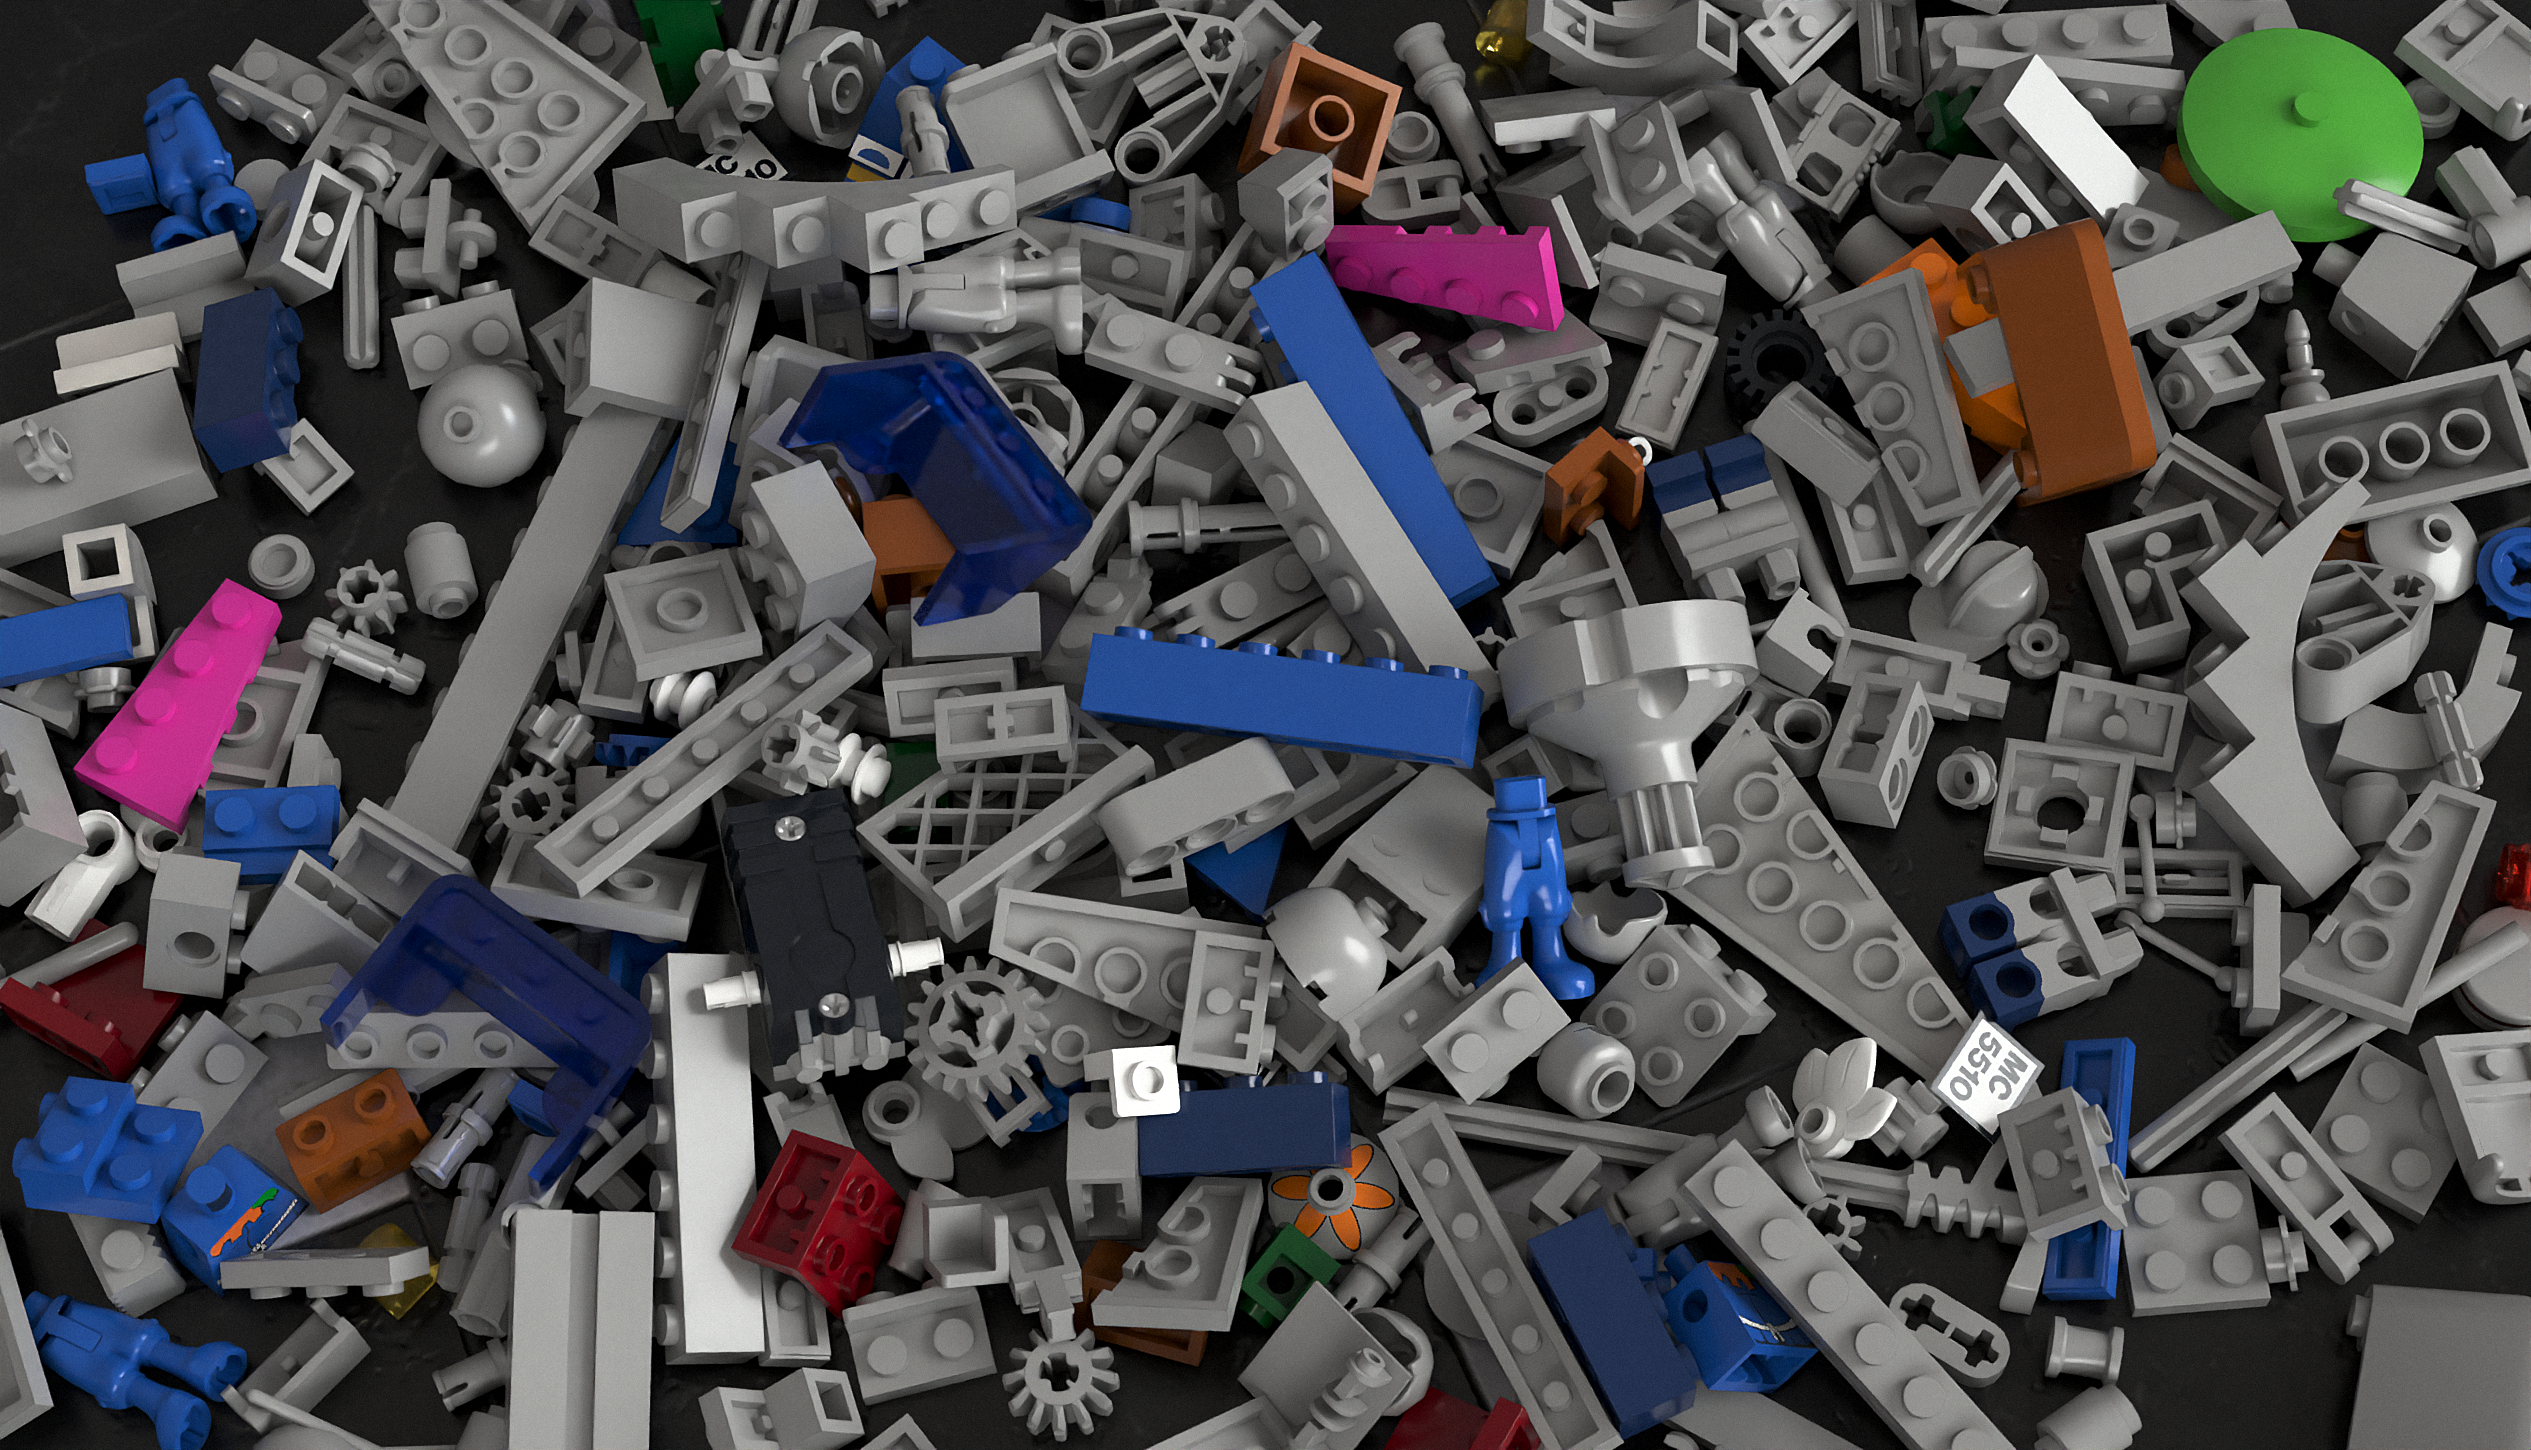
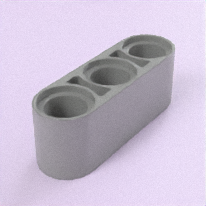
M1254 737L1115 797L1102 807L1098 812L1097 818L1125 873L1128 876L1134 877L1153 872L1280 815L1295 802L1297 794L1268 739L1265 737Z

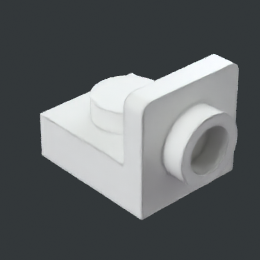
M1175 1045L1111 1049L1083 1055L1085 1082L1109 1081V1092H1111L1114 1116H1146L1171 1114L1179 1111L1180 1100Z

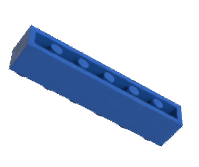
M1315 251L1251 286L1249 290L1258 306L1250 310L1249 314L1266 344L1276 339L1287 359L1277 365L1287 385L1307 381L1453 608L1456 610L1499 586V582L1330 273Z
M1116 626L1114 636L1093 633L1080 710L1097 721L1244 740L1254 737H1265L1269 743L1473 769L1485 692L1473 680H1467L1468 671L1450 666L1431 665L1429 666L1428 675L1403 672L1404 663L1378 657H1367L1364 667L1340 664L1341 656L1338 654L1313 649L1302 650L1301 659L1277 656V647L1246 641L1239 643L1238 651L1215 648V640L1193 634H1177L1176 643L1153 641V632L1128 626Z

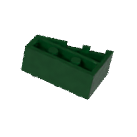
M633 0L667 108L686 103L701 84L695 74L694 67L698 58L707 50L717 49L724 51L715 19L724 16L720 0Z

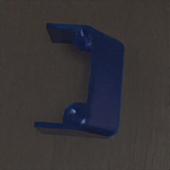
M936 351L823 366L779 438L785 449L833 442L844 456L848 465L863 474L883 475L898 472L957 549L913 616L919 627L995 612L1074 552L1085 539L1093 525L1092 516L1087 507L979 369L966 358L953 352Z
M461 874L445 875L433 881L321 1016L319 1021L324 1039L329 1046L337 1051L378 999L402 1015L421 1017L429 1015L440 1008L451 993L457 989L557 1063L560 1067L548 1081L543 1091L542 1107L547 1121L560 1134L528 1173L529 1193L541 1202L604 1122L646 1053L652 1038L651 1017L640 1001L476 880Z

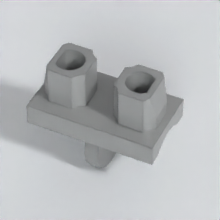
M729 48L725 52L711 49L702 53L694 67L695 74L701 84L676 115L675 120L679 132L700 135L707 153L732 156L745 143L740 124L743 121L755 122L763 119L773 108L774 104L769 87L780 73L777 58L766 57L761 61H752L743 58L741 53L733 48Z
M448 178L431 179L429 196L401 200L400 222L403 232L408 239L425 238L424 247L399 249L396 252L394 266L395 275L403 288L431 289L434 295H438L440 304L458 302L461 268L467 270L475 269L478 258L494 253L497 247V233L492 227L481 223L482 213L476 209H466L464 204L451 197L452 184Z
M621 1101L604 1117L592 1106L588 1105L579 1116L589 1128V1131L572 1147L585 1161L603 1144L610 1151L574 1183L572 1190L585 1204L592 1198L605 1211L630 1212L647 1194L623 1168L641 1152L657 1169L656 1145L650 1144L647 1138V1116L622 1138L617 1131L635 1116L625 1103Z

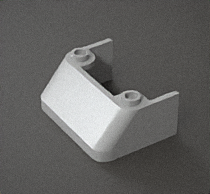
M1692 83L1674 89L1616 120V126L1619 128L1628 119L1638 115L1659 100L1673 112L1686 160L1691 158L1701 148L1706 147L1723 131L1729 129L1740 141L1743 148V156L1758 181L1770 180L1788 183L1798 178L1761 88ZM1567 145L1502 180L1494 187V191L1504 213L1520 235H1525L1529 226H1549L1559 283L1567 284L1570 287L1591 289L1600 284L1598 277L1600 276L1601 260L1606 250L1605 244L1597 243L1592 239V233L1602 212L1597 207L1592 195L1593 190L1596 189L1593 173L1587 167L1581 154V150L1585 146Z

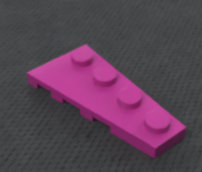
M1334 225V228H1332L1329 236L1324 241L1333 281L1336 286L1551 332L1557 330L1565 316L1549 226H1529L1525 235H1507L1503 226H1480L1476 234H1453L1450 226H1428L1424 234H1408L1401 226Z
M226 578L75 765L73 770L79 781L182 836L191 817L188 808L198 788H204L214 767L211 758L223 733L229 734L238 715L236 704L245 685L252 684L283 616L277 603Z

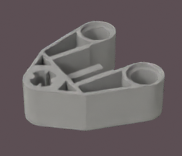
M1158 7L1081 24L1069 28L1061 35L1056 49L1058 52V63L1069 82L1081 90L1101 88L1126 73L1130 75L1180 46L1183 47V51L1133 78L1149 110L1201 81L1204 85L1154 113L1152 119L1130 130L1120 138L1115 147L1114 160L1120 175L1130 188L1133 189L1172 179L1225 123L1247 67L1249 54L1242 31L1233 21L1224 17ZM1222 39L1224 46H1227L1229 41L1232 42L1228 46L1230 56L1227 59L1218 61L1215 54L1212 55L1210 60L1207 59L1212 54L1209 44L1213 41ZM1089 45L1101 50V58L1093 68L1078 70L1071 66V58L1080 47ZM1151 148L1160 154L1156 168L1149 173L1136 174L1128 168L1132 154L1139 149Z
M2345 559L2321 561L2313 574L2298 618L2295 642L2300 644L2296 648L2293 674L2295 714L2311 723H2334L2405 682L2429 644L2436 587L2433 580L2424 573L2410 569Z

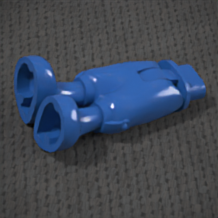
M171 79L147 95L146 103L148 109L143 116L148 156L158 188L156 191L158 200L167 210L174 213L173 216L163 218L154 227L151 233L152 249L154 253H158L229 231H234L239 243L242 244L249 239L257 224L254 201L244 189L232 186L234 178L232 156L224 149L218 133L205 111L202 99L190 91L189 84L185 79Z
M1527 775L1495 779V807L1486 810V818L1490 820L1488 821L1485 842L1483 899H1480L1478 906L1484 926L1493 932L1492 947L1488 965L1476 978L1474 987L1478 989L1515 957L1519 956L1522 958L1520 929H1522L1524 918L1528 917L1529 925L1532 926V958L1530 968L1553 998L1556 1000H1569L1591 996L1595 993L1594 974L1584 964L1569 958L1561 936L1560 925L1564 924L1568 919L1573 897L1567 889L1564 855L1555 816L1557 813L1556 805L1547 803L1546 777L1544 775Z
M34 1291L23 1303L41 1363L70 1383L95 1396V1400L103 1408L123 1410L136 1406L145 1412L155 1424L156 1438L161 1450H200L210 1432L211 1413L209 1407L202 1399L183 1390L170 1388L146 1378L145 1374L140 1372L142 1368L156 1367L184 1381L194 1391L217 1402L225 1401L220 1393L229 1384L235 1390L239 1387L247 1368L246 1351L229 1341H214L198 1347L170 1342L168 1332L154 1318L140 1320L102 1306L74 1300L72 1296L67 1294H61L53 1299L38 1291Z

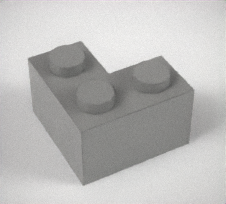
M2209 498L2086 534L2081 566L2123 676L2185 658L2191 626L2180 601L2182 595L2178 591L2195 577L2187 567L2216 542L2224 550L2228 548Z

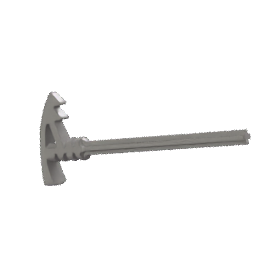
M2036 1081L2020 1105L2043 1097ZM1390 1086L1387 1091L1383 1115V1124L1392 1126L1435 1100L1442 1108L1457 1137L1568 1156L1582 1142L1600 1156L1603 1162L1645 1169L1651 1168L1682 1148L1681 1144L1689 1137L1688 1135L1599 1120L1581 1119L1575 1116L1475 1100L1468 1105L1461 1097ZM2002 1133L1995 1144L1991 1146L1971 1183L1963 1182L1960 1169L1956 1166L1946 1165L1939 1177L1931 1176L1928 1164L1920 1160H1914L1913 1164L1908 1168L1897 1171L1831 1159H1813L1826 1191L1825 1197L1836 1200L1838 1196L1846 1193L1848 1195L1847 1203L1893 1210L1904 1221L1905 1227L1915 1228L1922 1217L1927 1216L1931 1218L1933 1229L1936 1232L1948 1233L1954 1222L1957 1221L1962 1222L1964 1232L1968 1237L1976 1239L1982 1236L1986 1227H1992L2000 1243L2022 1246L2004 1287L1999 1308L2004 1311L2031 1315L2044 1272L2049 1239L2038 1243L2028 1233L2017 1190L1997 1187L2010 1163ZM1759 1148L1749 1154L1758 1163L1776 1150Z

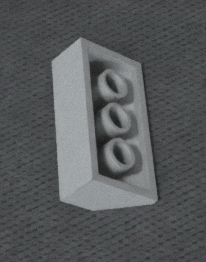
M2507 360L2266 414L2248 438L2262 485L2285 498L2279 514L2290 527L2304 515L2297 505L2325 481L2333 488H2336L2355 476L2371 494L2344 526L2531 483V432Z

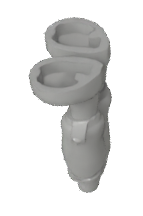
M1729 129L1723 131L1706 147L1701 148L1687 160L1696 196L1691 200H1695L1705 206L1718 219L1716 227L1721 240L1734 254L1747 273L1777 301L1782 302L1790 298L1783 305L1786 311L1794 306L1801 312L1800 309L1839 295L1838 291L1826 279L1832 272L1827 264H1823L1818 250L1787 209L1778 193L1768 185L1759 183L1743 156V148L1740 141Z
M1061 247L1055 249L1048 256L1026 261L1014 262V259L1007 255L988 254L982 257L924 262L910 267L902 265L897 267V275H869L870 320H898V329H906L907 315V323L911 329L943 333H1002L1013 328L1016 322L1038 323L1047 326L1051 330L1056 347L1060 352L1066 355L1081 354L1083 307L1082 285H1080L1081 262L1079 247ZM1031 288L1041 290L1016 293L1014 289Z
M1765 1085L1752 1091L1745 1101L1746 1113L1735 1126L1719 1137L1712 1133L1687 1137L1685 1142L1681 1144L1682 1148L1643 1172L1617 1193L1612 1192L1607 1195L1608 1206L1603 1208L1611 1226L1619 1222L1622 1223L1635 1248H1653L1657 1251L1710 1231L1711 1229L1676 1190L1733 1139H1736L1750 1153L1764 1146L1774 1147L1794 1136L1792 1121L1770 1087ZM1800 1137L1784 1144L1770 1156L1758 1162L1760 1167L1781 1190L1789 1191L1799 1202L1813 1204L1826 1196L1821 1176Z

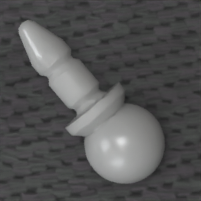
M2293 309L2288 314L2284 334L2285 342L2288 344L2286 349L2288 368L2291 372L2280 376L2281 384L2287 387L2281 397V411L2331 400L2326 388L2320 384L2325 378L2324 370L2312 369L2314 365L2312 347L2308 343L2310 331L2301 312Z

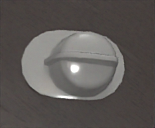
M1984 541L1970 547L1944 579L1935 587L1922 585L1914 594L1908 612L1910 632L1918 643L1966 653L1967 661L1972 663L1978 662L2007 644L2008 634L2014 626L2019 623L2030 624L2031 620L2039 618L2045 612L2049 599L2047 578L2037 562L2033 560V552L2027 545L2020 549L2016 545L2004 541Z

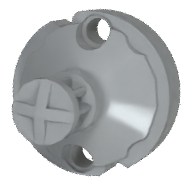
M1717 599L1681 600L1616 610L1609 615L1598 618L1573 620L1524 637L1504 648L1498 654L1496 661L1510 726L1528 731L1529 734L1599 762L1602 768L1608 802L1617 804L1628 859L1627 862L1622 864L1625 886L1630 888L1646 887L1661 891L1673 890L1715 869L1712 848L1703 846L1692 794V788L1697 786L1698 780L1691 744L1742 694L1744 687L1754 682L1760 674L1746 607L1737 602Z

